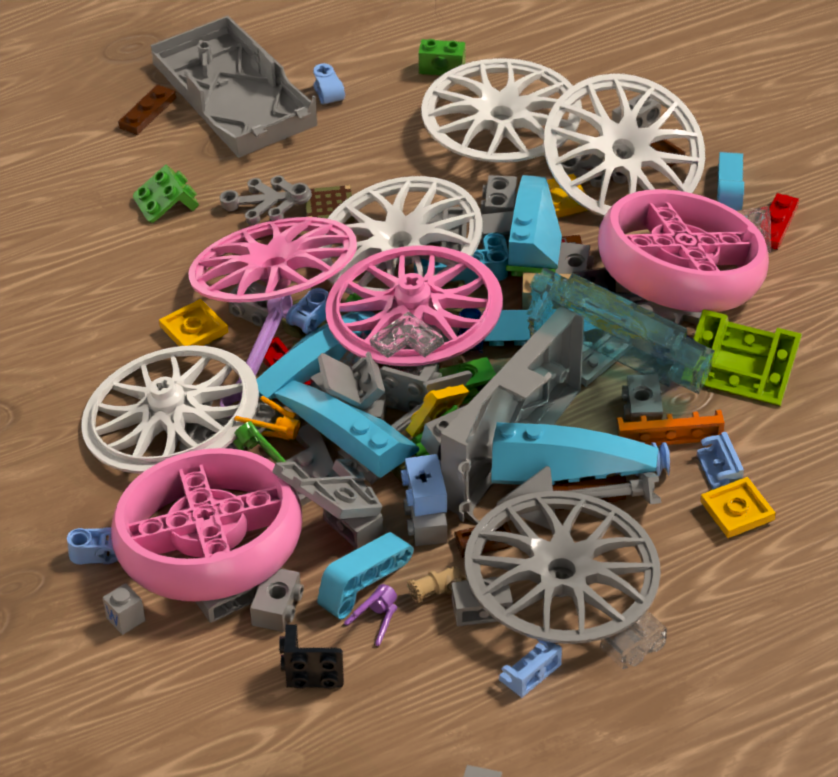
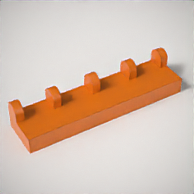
M715 410V416L699 417V413L696 411L692 412V417L677 419H673L672 413L666 414V419L651 421H647L646 415L640 416V421L625 423L622 417L617 418L618 436L644 442L648 445L655 442L657 446L661 445L662 442H666L667 445L698 443L706 437L721 435L724 432L725 424L722 410Z

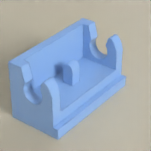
M727 432L701 440L703 446L712 444L708 448L697 450V457L712 490L743 479L744 469Z
M538 640L540 643H537L535 648L512 667L505 665L501 668L503 672L499 675V680L523 698L561 666L562 647L560 645Z

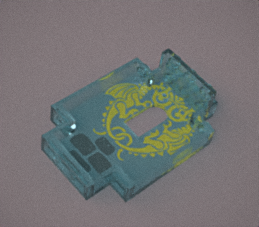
M544 267L540 274L536 273L530 283L532 299L527 311L529 315L527 322H529L530 338L562 306L584 316L583 345L643 375L658 374L659 382L668 387L674 382L697 394L700 393L710 374L715 350L686 337L687 328L574 273L567 279Z

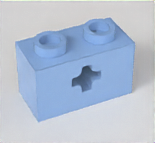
M438 455L405 458V470H401L403 486H408L409 490H406L407 505L413 506L414 515L422 516L447 512V492Z

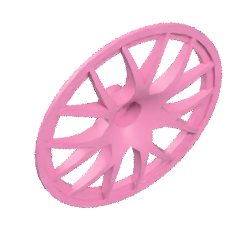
M318 217L286 218L256 224L223 237L201 252L190 266L189 281L192 288L200 295L223 302H256L288 296L311 288L342 270L351 261L357 250L356 236L343 223ZM310 231L301 236L300 238L292 241L300 232ZM273 235V239L269 242L268 245L258 243L254 240L264 236ZM335 243H342L344 246L343 248H319ZM224 253L239 254V255L222 256ZM340 256L331 267L321 260ZM312 267L324 272L307 280L294 270ZM229 274L212 286H208L205 283L215 277ZM261 279L267 283L265 293L245 294V291L253 282ZM291 281L298 283V285L286 288L290 285ZM239 283L237 294L220 291Z
M405 246L379 252L349 268L331 288L326 301L325 311L327 324L334 338L351 353L364 358L366 353L370 352L372 359L376 363L384 365L421 366L454 358L483 341L496 326L500 318L503 296L500 284L493 272L476 258L445 247ZM405 256H430L428 270L424 277L417 273L405 274ZM435 256L459 263L435 275ZM399 258L398 278L375 267L379 263ZM467 267L479 276L476 280L458 288H441ZM367 270L390 289L386 291H373L363 288L352 281ZM482 284H485L488 299L467 297ZM347 287L363 298L358 301L340 303ZM486 307L480 319L464 318L444 310L446 308ZM383 310L373 317L352 323H344L340 312ZM401 323L403 324V332L393 348L374 344L390 328ZM424 323L435 325L450 341L428 347L420 330ZM451 327L470 329L457 337ZM372 330L365 340L352 332ZM413 336L420 349L404 348Z

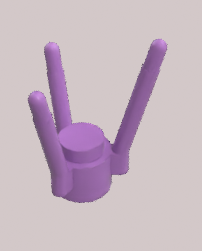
M379 585L373 594L344 621V625L348 626L369 607L379 614L386 612L375 642L376 646H380L392 614L397 609V606L394 604L397 599L396 592L388 585Z

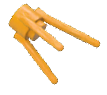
M261 396L260 400L284 415L283 418L278 417L275 424L240 416L234 417V420L247 423L251 421L254 426L274 430H264L260 433L262 436L282 438L288 441L290 439L295 440L300 428V420L295 419L296 413L287 411L265 396Z

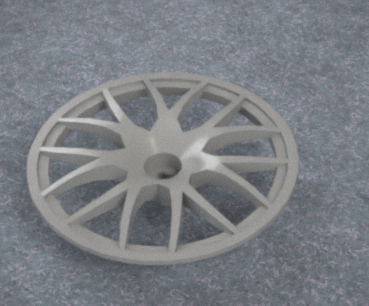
M534 492L515 497L498 505L478 522L469 537L465 551L464 568L466 579L473 595L485 611L507 628L530 638L546 642L580 644L616 635L632 626L647 612L659 588L661 572L658 553L651 538L642 526L615 505L602 499L576 492ZM552 509L572 510L563 526ZM541 510L552 530L553 537L551 541L539 538L519 515ZM580 512L604 520L586 540L574 543L570 532ZM512 520L521 535L497 532L496 530L505 522ZM610 525L616 527L626 536L602 539ZM493 540L514 546L528 554L530 558L481 556L486 542ZM634 546L642 563L598 562L593 559L607 551ZM480 565L496 567L508 572L486 587ZM644 572V583L641 592L639 593L617 575ZM531 580L538 584L507 610L491 595V593L516 581ZM593 583L609 585L627 594L635 602L623 614H620L588 585ZM554 596L572 597L577 610L578 630L550 629V605ZM543 599V627L526 622L514 615ZM584 601L613 620L600 626L584 629Z

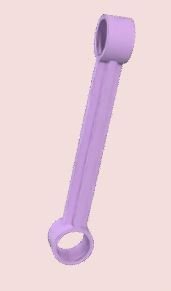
M291 295L270 299L267 302L268 315L246 361V364L251 368L255 376L281 319L286 318L289 309L293 306ZM240 377L238 378L236 384L242 383ZM243 391L221 398L220 406L227 407L231 406L234 402H241Z

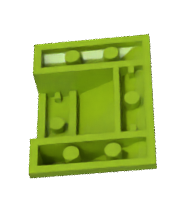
M704 309L702 310L691 347L702 352L704 358L703 361H699L688 355L681 381L781 406L802 334L777 328L776 332L773 333L729 322L727 315Z

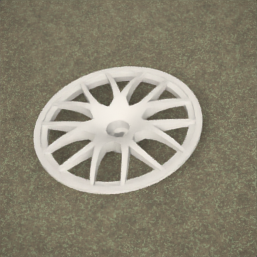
M518 59L474 61L458 66L434 81L428 88L422 101V120L429 134L439 144L461 156L486 162L529 160L545 155L544 144L527 150L514 129L522 127L529 129L544 141V129L541 125L546 124L548 115L532 111L553 108L558 99L548 97L556 92L562 95L573 85L552 69L529 61ZM508 73L507 86L499 92L491 86L487 74ZM514 74L525 75V77L514 82ZM481 75L482 83L469 78ZM536 80L550 85L529 95L519 96L528 85ZM455 84H460L473 91L479 98H472L447 90ZM440 98L453 102L435 109ZM581 99L572 106L582 109ZM453 113L472 115L439 127L435 119L437 116ZM569 113L568 120L561 119L559 127L576 132L581 118ZM469 129L462 145L445 134ZM484 129L490 130L494 136L488 152L468 148L474 136ZM557 135V148L562 146L569 139ZM505 137L520 151L494 153Z
M605 74L583 80L560 96L551 109L545 124L544 152L554 179L575 202L603 217L611 208V206L604 204L612 173L621 172L627 177L629 194L636 192L637 183L644 190H655L641 170V167L649 166L661 172L679 189L678 191L693 193L703 173L705 145L700 127L693 114L668 89L642 77L627 74ZM616 89L621 107V121L619 124L608 117L596 92ZM624 90L643 94L632 111ZM589 95L596 114L572 105L584 96ZM649 97L668 109L650 127L638 128L636 117ZM567 111L589 122L599 131L600 136L595 138L559 128L558 126ZM673 114L684 131L660 128L670 115ZM556 136H563L582 146L559 157ZM687 138L690 156L659 152L650 147V144L663 139ZM595 154L602 159V163L573 181H571L561 165L562 162L581 155ZM616 154H618V156H624V158L621 159L617 157ZM666 163L690 164L687 178L683 184ZM604 174L599 201L589 197L577 187L586 181Z
M426 176L390 179L359 191L339 205L328 219L344 224L348 218L353 216L360 223L348 224L346 226L355 235L369 237V239L357 242V250L351 261L327 280L334 285L343 273L363 259L379 252L405 246H426L430 242L448 241L464 245L461 252L473 256L483 231L482 215L477 202L460 186L447 180ZM427 192L416 209L405 216L403 214V205L407 193ZM398 194L393 206L384 198ZM435 194L449 198L431 204ZM377 201L387 213L386 220H373L358 210L371 202ZM455 205H459L466 213L465 215L427 224L435 215ZM469 222L468 238L448 231ZM333 244L325 245L319 248H332ZM405 256V265L414 262L418 274L424 277L421 259L429 260L430 256ZM435 256V262L448 265L435 275H438L456 266L459 263L450 259ZM331 257L321 259L330 267L333 265ZM399 258L379 263L375 267L382 271L387 268V273L394 276L396 264L399 265ZM368 271L357 283L361 287L373 291L388 290L383 288L365 287L373 278H375V276L369 273ZM347 287L346 290H345V292L348 293V294H353V293H354V292H353L351 289H349L348 287Z
M191 345L172 347L149 353L119 368L94 391L83 412L81 429L84 441L93 456L100 462L119 471L142 474L155 464L179 454L202 449L226 448L237 439L234 432L245 424L235 421L234 417L240 416L252 419L255 414L259 400L257 380L245 361L219 348ZM176 357H202L181 376ZM171 358L173 366L172 378L165 376L157 378L152 382L146 365ZM211 359L226 364L218 374L208 381L192 385ZM141 368L146 387L118 382ZM232 369L239 375L242 383L220 386ZM111 389L140 399L137 404L128 406H112L102 403ZM243 391L241 402L238 405L227 407L202 405L205 402L221 399ZM98 410L117 417L106 424L96 427ZM233 416L224 427L215 421V419ZM140 423L131 433L107 445L99 437V435ZM186 423H198L216 432V434L197 444L184 429ZM165 430L167 432V443L163 456L143 457L153 438ZM178 440L189 448L174 453ZM137 444L133 455L119 452V450Z

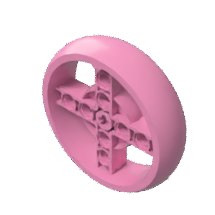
M661 189L631 193L611 206L599 227V254L609 274L629 291L662 306L690 312H702L704 309L713 312L730 310L750 300L761 288L767 276L769 266L768 249L763 235L758 228L734 209L697 194ZM639 230H649V232L651 233V234H628V235H625V234H627V233H629V232L639 231ZM716 265H737L739 268L720 271Z
M211 448L186 452L150 467L125 489L116 505L112 519V546L125 572L137 584L154 594L181 601H209L230 597L247 591L269 579L289 559L298 543L302 529L303 514L300 497L294 487L272 472L275 464L260 455L229 448ZM222 489L240 490L250 493L235 496L234 494L224 491ZM180 499L171 507L168 514L150 518L167 504ZM269 526L251 542L230 551L242 541L246 532ZM178 550L188 556L204 558L180 559L159 554Z

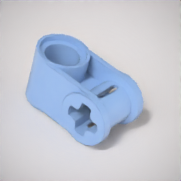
M324 63L316 65L313 69L314 76L316 77L314 90L321 104L344 100V86L337 77L333 67Z
M322 288L310 290L298 303L289 309L286 315V323L291 326L296 325L300 327L305 334L315 330L326 320L325 308L329 295L328 292Z
M110 527L99 529L77 528L68 533L69 559L73 563L79 565L91 563L112 564L118 561L112 546Z

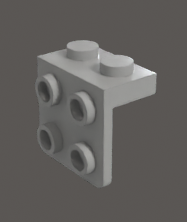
M367 352L366 357L361 358L352 367L324 353L318 356L324 388L329 395L336 396L346 401L349 405L356 406L365 411L385 393L378 363L372 359L370 352Z
M439 362L425 365L419 376L385 366L381 367L380 373L385 388L384 394H386L387 407L410 412L416 406L423 403V399L426 396L423 383L442 377V373H439Z

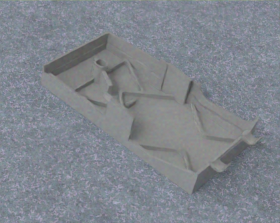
M229 16L222 17L151 45L153 64L238 158L317 126L316 97L312 96V100H309L287 79L283 66Z
M560 306L441 432V472L447 492V509L458 514L462 522L465 518L478 524L479 520L474 517L473 511L493 485L491 481L492 450L496 423L554 425L581 391L584 316Z

